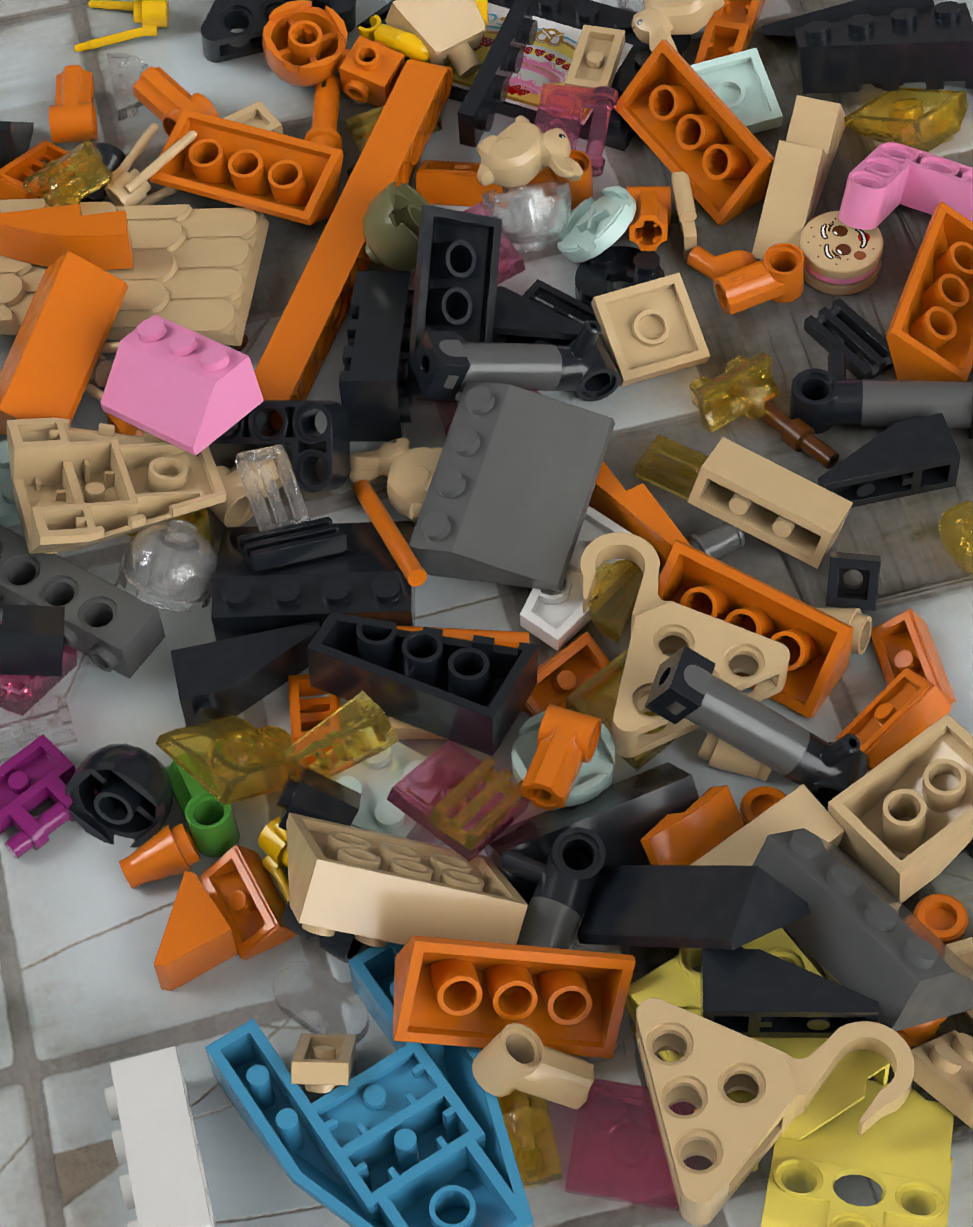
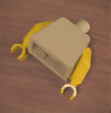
M395 0L392 2L385 22L387 24H382L381 18L378 15H374L369 19L371 28L357 27L360 36L371 41H381L386 47L400 52L410 59L438 65L451 62L460 78L465 79L476 73L482 65L473 49L479 46L488 26V0Z

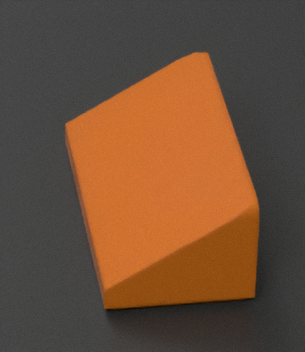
M424 160L416 171V191L429 204L499 208L503 203L505 187L495 184L482 186L477 179L481 163Z
M910 608L872 629L870 639L887 685L905 668H908L936 685L949 704L956 702L928 626L915 611Z
M588 631L574 638L559 652H556L537 667V685L520 711L525 717L530 719L536 714L546 711L550 704L571 709L617 672Z
M905 668L835 739L838 740L846 734H854L860 741V750L869 759L868 770L871 771L949 713L951 705L936 685L910 669Z
M236 844L199 875L204 888L230 926L236 949L241 959L247 960L297 935L281 925V918L286 904L268 870L262 865V859L257 852Z

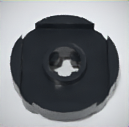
M610 246L598 256L581 262L575 274L576 299L592 307L593 297L620 290L614 288V282L623 281L628 283L623 285V289L665 277L664 271L660 266V258L654 251H640L638 248L629 246Z

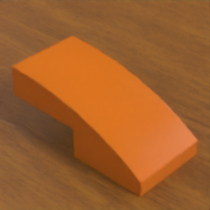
M728 785L710 787L685 812L667 814L640 841L651 865H691L745 825Z

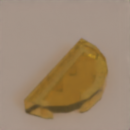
M626 559L612 564L605 563L596 572L595 587L588 606L591 621L603 635L617 643L620 642L632 616L643 578V572L639 566Z

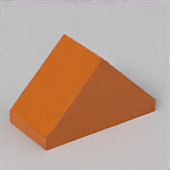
M188 871L184 872L154 962L160 987L162 990L167 991L177 989L238 954L230 926L197 875Z

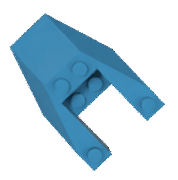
M388 942L387 946L383 948L372 946L348 961L354 992L396 1050L350 1079L349 1085H340L311 1103L298 1084H291L290 1071L254 1018L205 1047L215 1079L240 1117L292 1183L349 1226H534L497 1096L486 1092L473 1076V1059L478 1055L480 1049L475 1047L394 1041L395 956L404 945Z

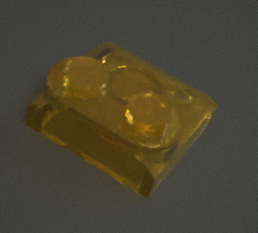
M900 87L899 91H885L844 117L845 126L863 136L882 143H900L930 153L929 151L940 144L951 141L953 135L961 130V123L968 108L966 91L926 90Z
M231 715L177 728L159 735L156 742L157 746L223 805L281 790L288 778L296 780L300 771L293 762L297 755V747L292 745L291 736L285 730L276 726L255 728L248 721L238 716Z

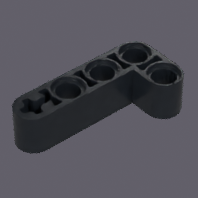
M264 400L238 421V428L234 433L229 429L212 442L216 444H292L293 477L297 485L305 491L320 492L338 489L345 484L349 477L350 421L345 408L335 401ZM320 410L327 419V426L322 434L318 432L315 426V417ZM275 411L279 412L283 422L279 433L274 431L271 424L272 415ZM320 458L327 466V476L323 482L319 480L315 471L316 463Z

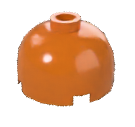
M309 0L286 2L271 12L269 21L263 30L262 46L267 65L281 80L293 86L306 88L314 86L321 81L325 82L326 78L335 75L337 72L339 59L346 50L348 33L343 19L332 8L326 5L325 10L319 7H312V1Z

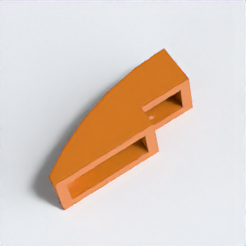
M80 204L0 213V255L21 262L49 267L66 251H70L103 270L134 268L132 241L126 210L82 215Z

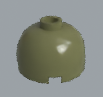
M392 182L373 198L362 220L363 234L367 243L365 245L366 253L375 264L379 266L384 265L393 271H410L413 274L416 273L421 206L431 205L420 193L405 183L395 188V182Z

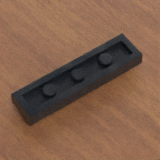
M514 0L457 112L459 141L461 145L476 148L483 133L491 130L495 109L498 103H503L507 97L509 80L513 73H519L526 46L533 45L535 41L538 23L532 17V1Z

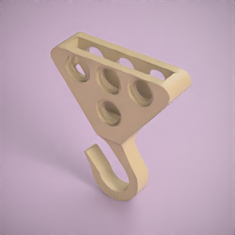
M614 532L594 539L585 548L580 560L579 577L583 589V613L587 612L595 587L596 570L601 564L611 559H626L638 565L643 572L642 582L632 613L631 639L613 716L612 740L617 755L624 758H632L700 728L685 718L677 724H673L661 716L650 717L643 714L644 712L651 711L644 706L660 664L669 658L665 654H675L684 646L716 663L713 675L742 691L756 684L754 690L747 693V695L757 701H762L783 690L790 659V652L787 646L673 601L661 600L658 595L659 556L653 546L645 539L630 533ZM743 672L749 674L750 676L742 677L734 673ZM666 724V727L659 733H646Z
M648 998L642 1001L636 1011V1043L680 1212L685 1221L695 1226L707 1225L714 1219L790 1123L805 1111L836 1065L848 1053L856 1050L874 1051L882 1055L890 1063L894 1072L892 1081L879 1091L860 1119L858 1135L861 1136L882 1117L898 1110L906 1101L911 1090L915 1068L911 1049L896 1031L880 1023L858 1021L846 1024L838 1028L825 1043L807 1058L796 1059L781 1050L659 998ZM664 1050H674L683 1057L674 1062H667L659 1059L656 1055ZM735 1090H743L752 1094L754 1099L747 1103H737L732 1101L727 1094ZM678 1102H687L694 1105L698 1110L690 1115H679L674 1113L670 1107ZM699 1155L706 1157L713 1164L704 1170H694L686 1166L683 1161L691 1156Z

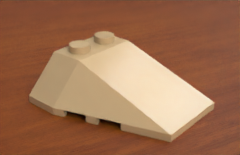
M63 418L7 420L6 430L12 492L29 554H54L62 551L81 550L226 502V491L209 446L195 456L144 431V437L115 433V425L100 423L99 431L69 427L70 419Z

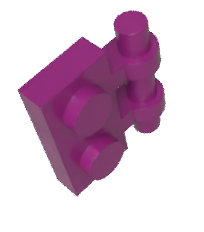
M44 734L0 766V834L12 825L19 831L5 842L6 848L16 859L31 848L36 851L50 841L48 835L67 820L75 821L69 811L73 803L70 793L65 795L66 784L76 771L75 766ZM50 797L56 804L35 819L29 812Z

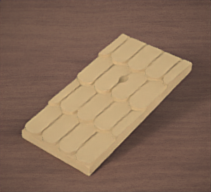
M50 198L0 200V213L80 204L82 215L126 210L132 241L134 268L104 270L121 279L128 286L106 340L123 339L136 329L142 321L156 314L223 345H242L269 227V221L262 212H254V210L247 208L192 209L189 204L114 206L111 202L53 203ZM0 255V335L18 334L42 276L48 267L21 262Z

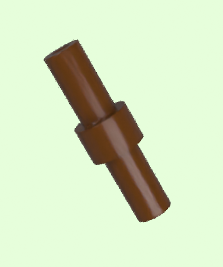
M769 401L762 404L759 408L757 416L782 435L781 440L796 452L803 450L826 469L832 468L837 463L839 454L814 436L815 430L800 418L793 420Z

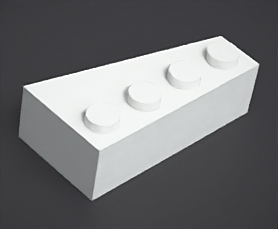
M173 1046L110 1063L114 1086L104 1088V1093L111 1120L120 1119L121 1129L112 1131V1139L119 1165L127 1163L129 1173L119 1176L120 1186L126 1209L135 1208L137 1219L127 1222V1227H217L208 1194L210 1192L198 1147L199 1141L186 1081L176 1047Z

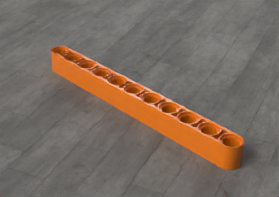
M408 59L254 371L263 400L307 399L351 306L356 271H367L372 261L365 250L367 243L363 234L362 222L368 205L390 183L395 182V188L402 183L408 185L450 96L453 82L451 67L414 59ZM275 411L272 415L271 424L274 430L280 431L283 423L282 417L278 411Z

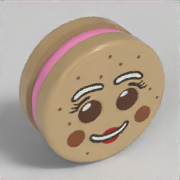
M830 211L811 219L804 226L800 234L799 248L803 251L805 257L804 280L814 289L826 294L838 296L856 294L867 289L878 278L883 254V236L878 227L870 230L849 227L839 220V211Z

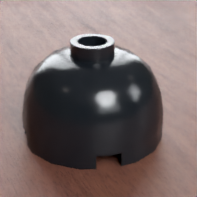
M125 743L110 744L90 753L80 763L65 788V795L70 793L73 802L69 808L73 819L87 833L105 843L113 845L114 835L134 839L130 847L142 846L161 830L173 804L172 781L164 765L154 755L142 748Z

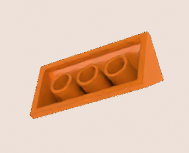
M661 39L613 107L671 173L684 171L689 175L693 197L718 225H724L766 197L775 158L667 40Z
M184 108L160 155L191 130L197 132V137L149 178L152 183L302 224L312 225L329 218L335 208L344 154L341 149Z
M942 201L934 209L886 334L897 380L967 382L973 366V222Z
M66 251L45 270L0 373V434L7 435V420L55 417L70 419L71 424L127 292L128 286L124 281L70 251Z
M675 540L658 580V595L661 600L673 601L786 645L790 652L785 686L781 692L768 698L809 719L813 718L848 669L854 627L680 540ZM743 672L734 673L742 677L750 676L749 674ZM756 684L753 685V686H751V687H749V688H751V689L754 690V688L756 687Z
M413 935L395 956L394 1041L485 1048L507 1025L518 1023L531 1028L539 1036L544 1046L573 1056L612 1059L636 960L633 955Z

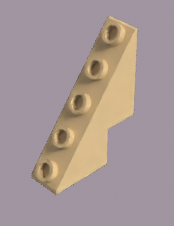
M796 96L786 141L779 140L752 251L756 259L763 260L764 253L775 244L791 243L799 247L800 234L804 226L813 218L848 118L839 103Z

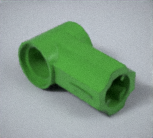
M189 751L173 758V762L166 769L172 781L174 797L187 822L193 841L201 854L207 857H221L233 846L238 845L240 839L239 828L231 802L223 793L204 753L193 754Z

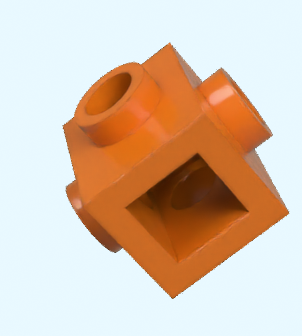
M359 36L351 50L346 49L338 62L337 71L340 73L342 91L356 102H367L383 109L405 65V56L386 47L381 41H371Z

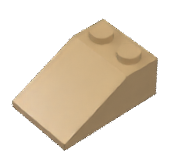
M948 713L828 802V812L845 830L839 845L901 903L937 877L973 839V736Z

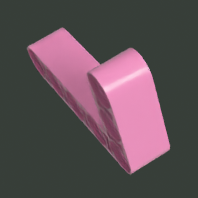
M894 142L882 143L849 173L838 218L849 227L870 230L876 228L899 204L933 215L936 205L942 201L973 222V167L904 144Z

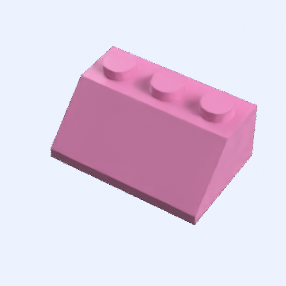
M154 314L149 319L142 321L136 329L120 340L100 405L103 411L196 456L264 400L248 355Z

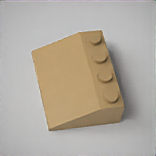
M289 813L286 822L289 904L297 921L302 924L304 930L327 937L334 936L335 931L354 934L355 939L359 942L380 948L386 947L388 942L405 945L413 935L516 945L528 904L488 856Z

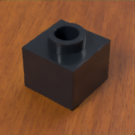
M831 551L826 606L876 611L881 566L880 556ZM849 570H857L862 574L863 579L858 585L850 586L845 583L843 579L844 574Z

